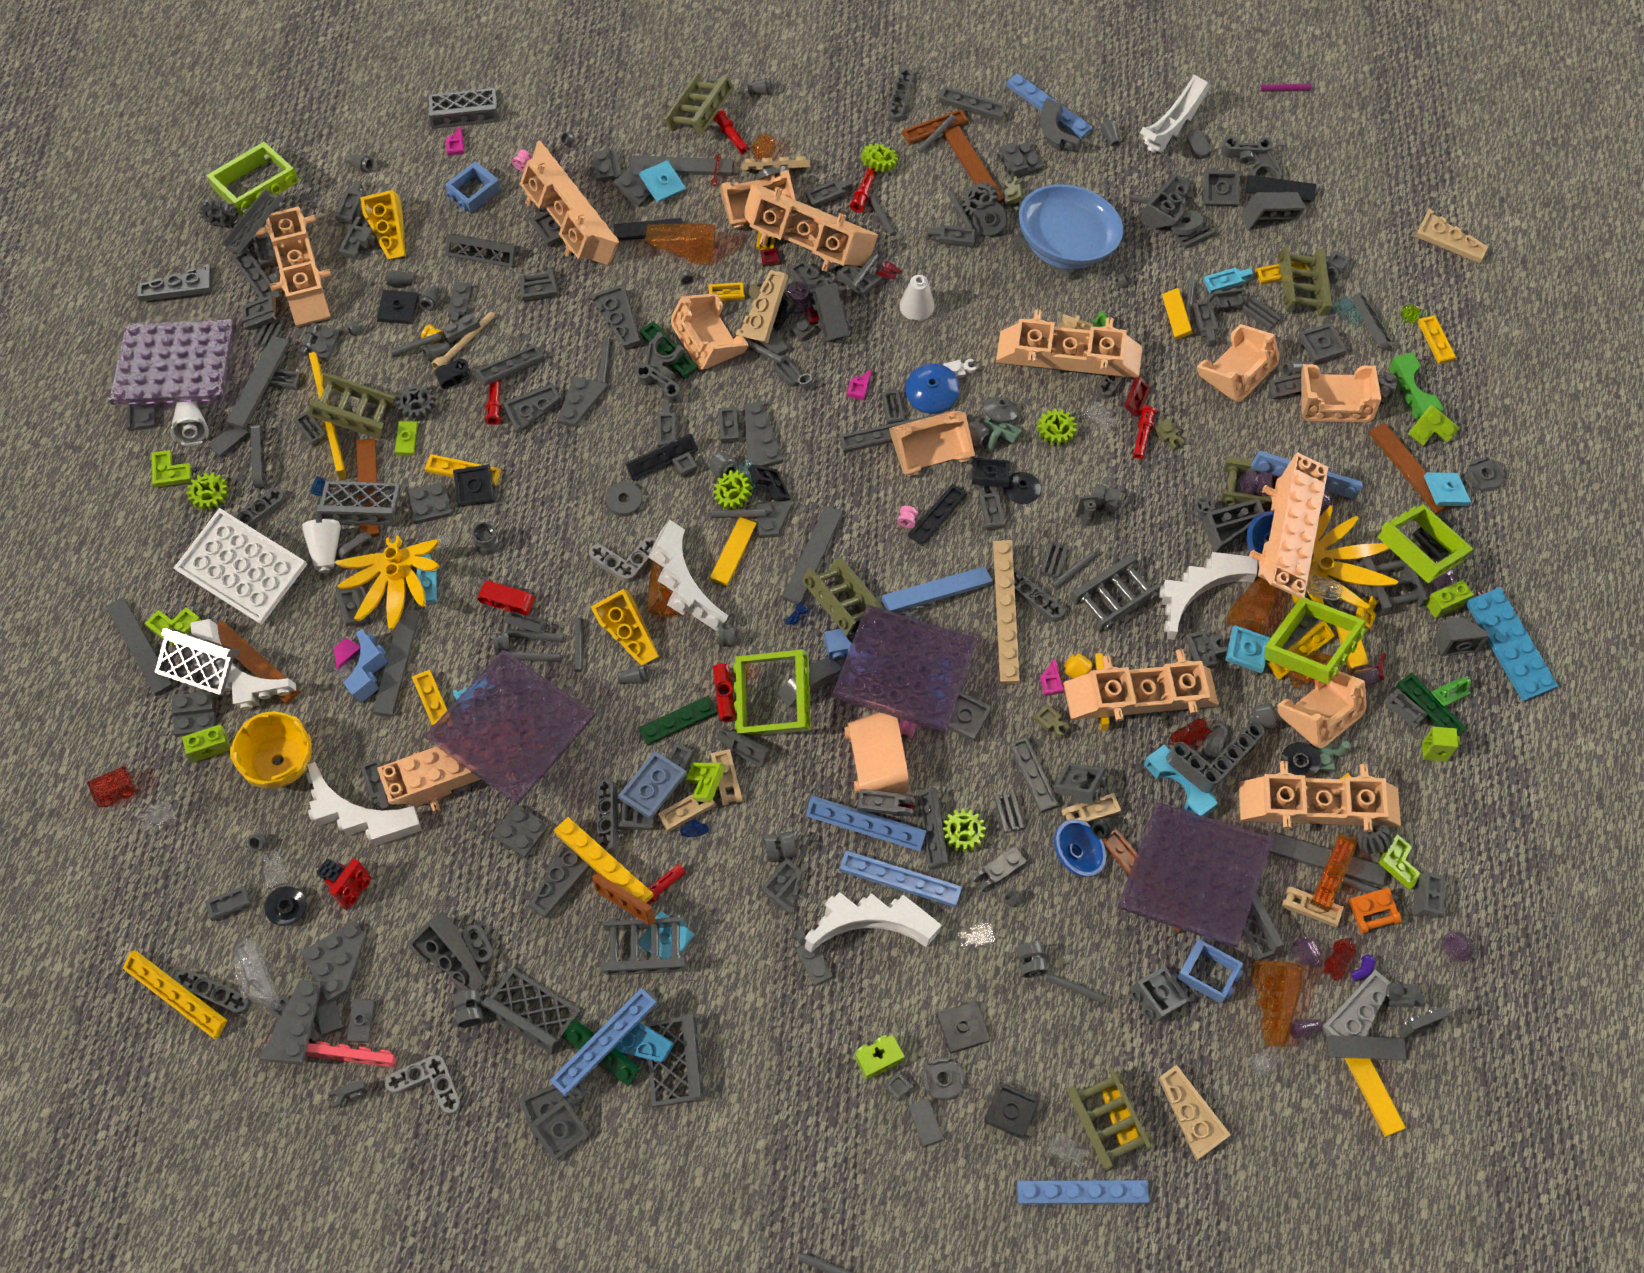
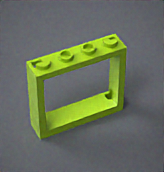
M265 142L206 175L214 191L228 204H232V208H236V212L240 216L244 215L263 189H266L271 194L278 195L300 182L294 168ZM270 159L283 170L238 198L225 187Z
M1424 504L1417 508L1415 506L1412 507L1408 512L1402 513L1400 517L1396 516L1391 522L1387 521L1382 526V532L1378 535V538L1427 583L1432 582L1461 564L1474 550ZM1414 520L1451 555L1435 563L1398 529Z
M1300 598L1265 645L1264 659L1329 684L1334 676H1338L1340 667L1347 663L1350 653L1355 652L1359 640L1364 639V634L1367 631L1365 629V620L1308 598ZM1306 614L1351 631L1327 665L1320 664L1282 648Z
M801 649L735 656L736 663L733 664V670L736 674L734 691L737 701L734 703V708L737 712L735 729L738 734L746 737L811 730L809 657L806 651ZM795 659L797 722L747 727L746 664Z

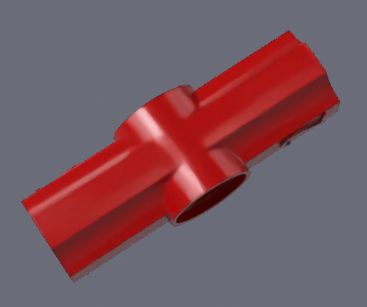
M717 663L713 666L719 721L724 723L732 722L736 719L730 667L726 663ZM721 691H728V692H729V693H727V694H725V695H724V694H720Z

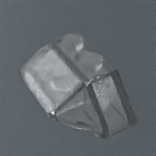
M248 934L236 947L233 960L236 969L233 973L237 981L242 985L240 992L244 999L248 998L253 1004L280 1011L283 1007L258 941L251 934Z

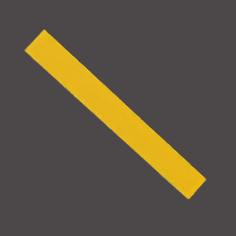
M315 352L309 353L320 399L325 389L322 386L323 374L318 356ZM325 421L336 472L339 479L344 480L347 478L335 425Z

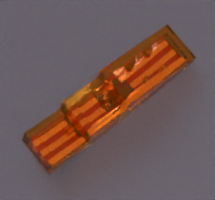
M1340 832L1338 833L1310 904L1324 911H1330L1344 875L1349 868L1358 843L1357 840Z

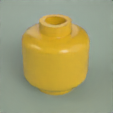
M1080 653L1072 654L1064 664L1065 673L1072 679L1090 673L1093 666L1092 662Z

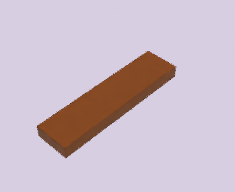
M962 109L904 129L901 134L908 145H912L927 139L951 114L955 116L956 120L947 129L969 124V120Z
M598 873L592 877L596 893L647 925L651 926L656 922L653 908Z

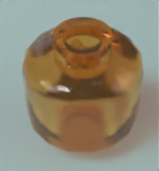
M767 133L759 134L751 145L753 155L760 160L762 158H770L776 149L775 139Z

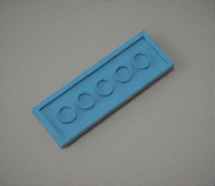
M1501 587L1469 599L1466 602L1478 626L1489 633L1487 642L1523 702L1558 687Z

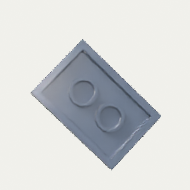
M654 751L620 792L618 798L651 820L684 779L687 772Z

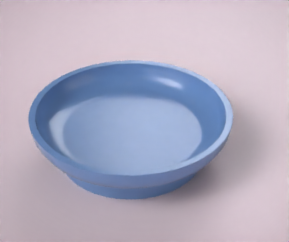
M1066 184L1044 186L1027 195L1020 206V229L1031 249L1040 259L1059 268L1080 269L1097 263L1115 251L1123 236L1122 221L1114 207L1100 195L1082 187Z

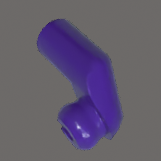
M1367 954L1362 956L1361 967L1350 972L1354 982L1372 974L1375 967L1373 956Z

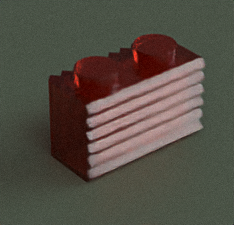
M126 765L87 782L93 801L99 808L109 807L114 801L121 798L127 799L138 791L131 772Z

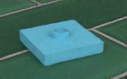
M668 160L643 170L639 174L657 203L686 189Z
M1427 472L1424 475L1437 506H1468L1471 503L1458 473Z
M1234 625L1225 661L1262 673L1266 663L1264 659L1265 645L1271 637Z
M660 911L655 919L669 918V916ZM684 926L680 927V954L694 936V933ZM671 927L659 928V957L661 959H669L672 956ZM648 928L639 939V947L650 955L651 928Z

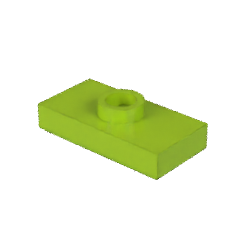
M399 421L395 446L396 456H414L418 429L417 422Z

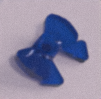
M803 603L797 604L795 611L789 617L783 619L784 623L787 625L798 623L800 620L799 615L809 613V607H805Z

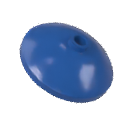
M925 364L918 367L910 374L906 382L908 401L913 407L924 413H942L951 408L959 396L960 387L957 376L951 369L941 364Z
M1274 511L1261 513L1251 521L1247 531V543L1250 552L1252 550L1258 553L1263 552L1265 539L1269 541Z
M1070 819L1058 826L1054 835V847L1064 867L1080 877H1092L1098 874L1106 862V849L1102 838L1095 837L1092 833V826L1082 820Z

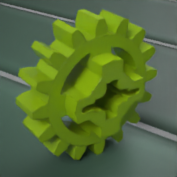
M875 143V146L869 144L868 147L865 146L862 150L861 161L864 162L865 166L869 165V169L875 168V171L884 172V170L890 171L895 169V166H897L898 154H895V150H890L889 146L884 147V144L878 145Z
M1054 408L1053 412L1047 410L1046 415L1042 413L1041 418L1038 419L1037 432H1040L1039 437H1044V442L1051 441L1050 445H1053L1054 442L1058 446H1060L1061 442L1066 445L1068 440L1072 441L1073 436L1076 434L1077 423L1074 422L1075 418L1069 417L1070 412L1064 414L1063 409L1060 412H1057L1056 408Z
M730 470L729 475L723 473L724 478L717 479L719 484H714L717 490L713 491V494L716 496L714 499L722 508L725 507L727 510H730L732 507L736 510L737 505L741 508L743 507L742 502L748 503L747 496H752L749 490H752L753 486L750 485L752 481L745 473H741L739 470H736L734 473Z
M204 472L203 477L197 475V480H191L193 485L187 486L189 491L186 494L189 497L190 503L196 509L200 507L202 511L206 507H208L209 511H212L213 506L218 509L219 503H225L223 498H228L227 492L229 488L225 479H222L221 475L215 476L214 472L210 476L206 472Z
M962 808L961 813L954 810L953 816L947 815V820L943 822V833L946 834L944 840H949V847L955 845V851L962 848L963 852H966L967 848L973 851L974 845L978 847L981 845L980 840L985 838L983 833H985L986 827H983L984 820H978V813L973 816L971 809L968 813H965V809ZM951 826L953 827L952 829L955 830V832H954L953 835H952L951 829H950ZM974 826H976L977 835L975 834V831L973 830V827H974Z

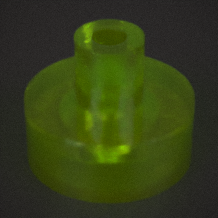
M1407 304L1402 308L1401 318L1404 321L1413 323L1419 318L1420 310L1417 306Z

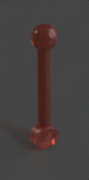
M719 154L715 155L716 163L714 177L711 180L712 186L718 184L717 173L719 161L721 160V155Z

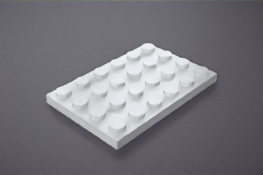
M219 508L175 565L174 569L262 625L306 567L307 563Z

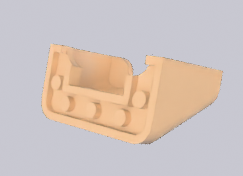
M789 170L781 171L780 175L777 176L771 175L770 178L740 184L736 182L733 186L730 182L722 183L720 193L730 226L734 227V229H740L744 227V224H749L743 213L752 183L775 191L776 187L782 188V195L795 200Z
M717 293L681 296L671 317L673 329L700 370L711 368L743 354L748 347V343L743 336H736L733 339L719 315L723 309V303Z
M1242 324L1231 333L1232 346L1213 365L1211 361L1204 360L1197 366V371L1201 378L1237 402H1241L1279 362L1275 334Z
M1303 364L1301 370L1302 418L1306 421L1369 422L1373 420L1381 402L1376 366H1361L1355 371L1354 375L1320 374V369L1316 365Z
M951 411L889 429L903 474H907V476L917 475L922 467L952 459H959V462H965L970 460V457L975 456L966 413L961 411Z
M1339 671L1337 677H1333L1329 684L1314 679L1315 689L1295 705L1290 699L1281 701L1278 704V714L1312 745L1324 748L1364 714L1366 710L1364 680Z
M887 709L849 722L847 727H844L845 738L849 739L852 743L857 771V781H854L855 793H859L860 789L899 794L907 793L908 771L896 709Z

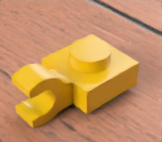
M1373 596L1370 597L1369 601L1363 597L1362 600L1370 608L1363 609L1358 607L1355 617L1365 620L1366 630H1371L1376 617L1373 610L1377 600Z

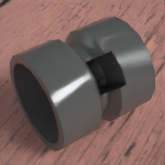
M1096 483L1092 495L1099 496L1096 508L1104 507L1105 511L1115 513L1121 490L1112 487L1108 490L1106 486Z
M489 522L476 524L472 529V538L476 550L483 555L495 553L499 547L496 528Z
M792 831L781 833L779 837L775 834L764 836L768 862L780 860L781 856L785 859L796 857ZM780 844L781 849L776 850L775 845Z
M1028 942L1016 948L1018 959L1022 961L1020 969L1023 978L1040 977L1048 973L1047 961L1043 959L1045 952L1042 942Z
M468 990L453 996L454 1009L458 1011L455 1013L458 1027L468 1028L484 1022L483 1010L479 1008L481 1005L479 991Z

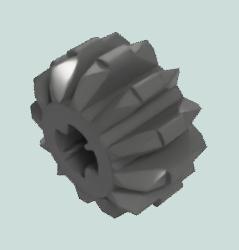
M1373 824L1372 832H1364V829H1361L1360 833L1357 834L1360 849L1368 855L1384 853V850L1390 849V845L1393 844L1390 830L1382 824Z

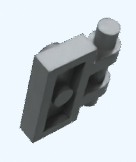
M312 323L310 328H307L306 337L300 344L299 354L305 356L307 351L315 352L319 360L328 362L341 332L338 329L325 326L322 327L321 331H317L318 325ZM313 338L317 339L315 344H311Z

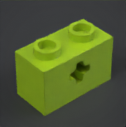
M1461 580L1432 593L1425 604L1435 619L1466 606V602L1474 594L1465 581Z
M221 724L182 737L186 755L192 763L230 751L227 733Z
M1432 727L1422 741L1423 760L1447 762L1460 745L1457 729Z
M893 1034L888 1037L883 1035L876 1039V1043L870 1046L868 1044L863 1045L855 1053V1060L866 1081L904 1062L905 1058ZM878 1052L879 1055L882 1054V1059H879V1057H875V1053Z

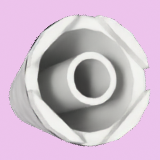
M915 275L911 278L901 298L900 311L907 319L922 321L928 319L933 314L935 304L927 278L923 275Z
M182 397L177 401L170 429L172 439L175 442H180L183 446L199 445L203 443V439H207L209 434L207 423L195 400L191 397Z
M322 519L321 523H316V520L303 523L302 530L314 569L318 570L319 573H329L334 568L341 530L340 522L331 519Z

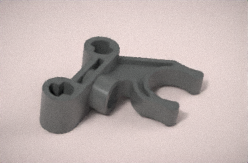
M1234 136L1226 137L1221 149V154L1224 157L1240 158L1241 164L1254 163L1249 171V175L1256 176V173L1259 171H1268L1274 178L1281 179V169L1270 153L1273 147V142L1270 138L1262 137L1258 143H1239V140Z
M657 332L656 336L649 342L646 362L637 366L636 375L642 385L654 383L664 389L667 400L672 404H677L683 398L679 385L673 381L675 374L664 366L677 363L680 356L684 354V349L681 345H678L676 350L670 355L659 354L657 347L664 340L661 332Z

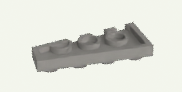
M1374 970L1324 1024L1322 1030L1329 1036L1366 1037L1384 1001L1386 987L1391 982Z

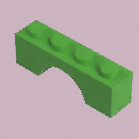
M1411 352L1394 357L1389 366L1390 373L1397 378L1398 389L1402 390L1405 402L1410 405L1415 419L1419 420L1430 405L1443 413L1444 409L1438 397L1424 393L1416 386L1414 377L1421 366L1415 354Z

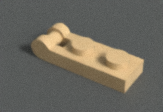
M730 749L711 753L712 763H721L725 766L718 785L722 805L726 806L734 801L736 803L742 802ZM733 789V794H726V790Z
M1112 793L1101 797L1099 801L1095 800L1093 805L1080 803L1064 808L1061 812L1067 820L1075 819L1073 814L1078 813L1080 818L1076 819L1091 823L1108 816L1120 814L1121 809L1115 794Z
M692 794L659 812L658 817L667 832H670L698 815L715 808V801L712 799V802H704L699 805L692 798L694 795Z
M1294 887L1287 888V897L1283 900L1282 908L1298 912L1333 927L1338 926L1343 906L1330 902L1326 910L1312 903L1314 895ZM1295 898H1298V899L1301 900V901H1300V904L1294 902Z

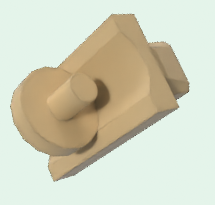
M1064 314L1058 327L1081 330H1090L1091 326L1093 327V324L1080 320L1079 315L1073 318Z

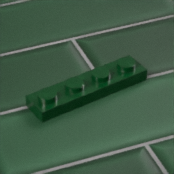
M654 321L639 330L640 335L648 343L656 336L657 332L663 334L664 340L657 347L659 354L670 355L676 350L677 345ZM685 353L680 356L677 363L670 365L684 380L698 371V366Z
M1412 672L1397 683L1396 687L1428 714L1426 717L1435 727L1457 729V736L1466 731L1467 728L1436 699L1431 691Z
M708 695L640 726L638 730L646 746L716 715L717 710Z
M576 1019L570 1021L562 1038L580 1050L595 1033ZM615 1048L598 1063L628 1087L632 1085L641 1067Z

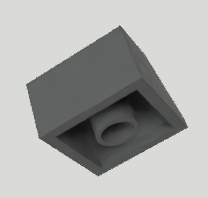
M1449 617L1445 619L1435 635L1440 656L1478 653L1489 637L1487 631L1464 617Z

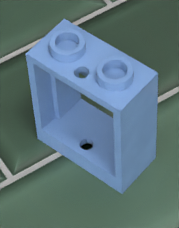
M476 161L445 184L447 197L451 201H456L462 210H467L470 214L501 190L499 179ZM475 177L485 186L468 199L458 189Z
M1198 939L1177 979L1221 1004L1225 998L1229 1000L1234 989L1231 986L1234 981L1238 983L1243 974V971L1240 970L1243 963ZM1200 953L1232 971L1222 992L1189 975Z

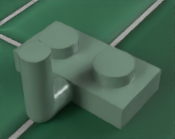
M989 417L982 423L992 433L986 447L988 452L993 451L999 436L1005 441L1014 443L1022 432L1021 429L1007 422H998Z
M1344 741L1336 749H1332L1331 742L1324 748H1318L1310 743L1318 751L1321 758V766L1318 772H1334L1333 756H1344L1350 747V743Z

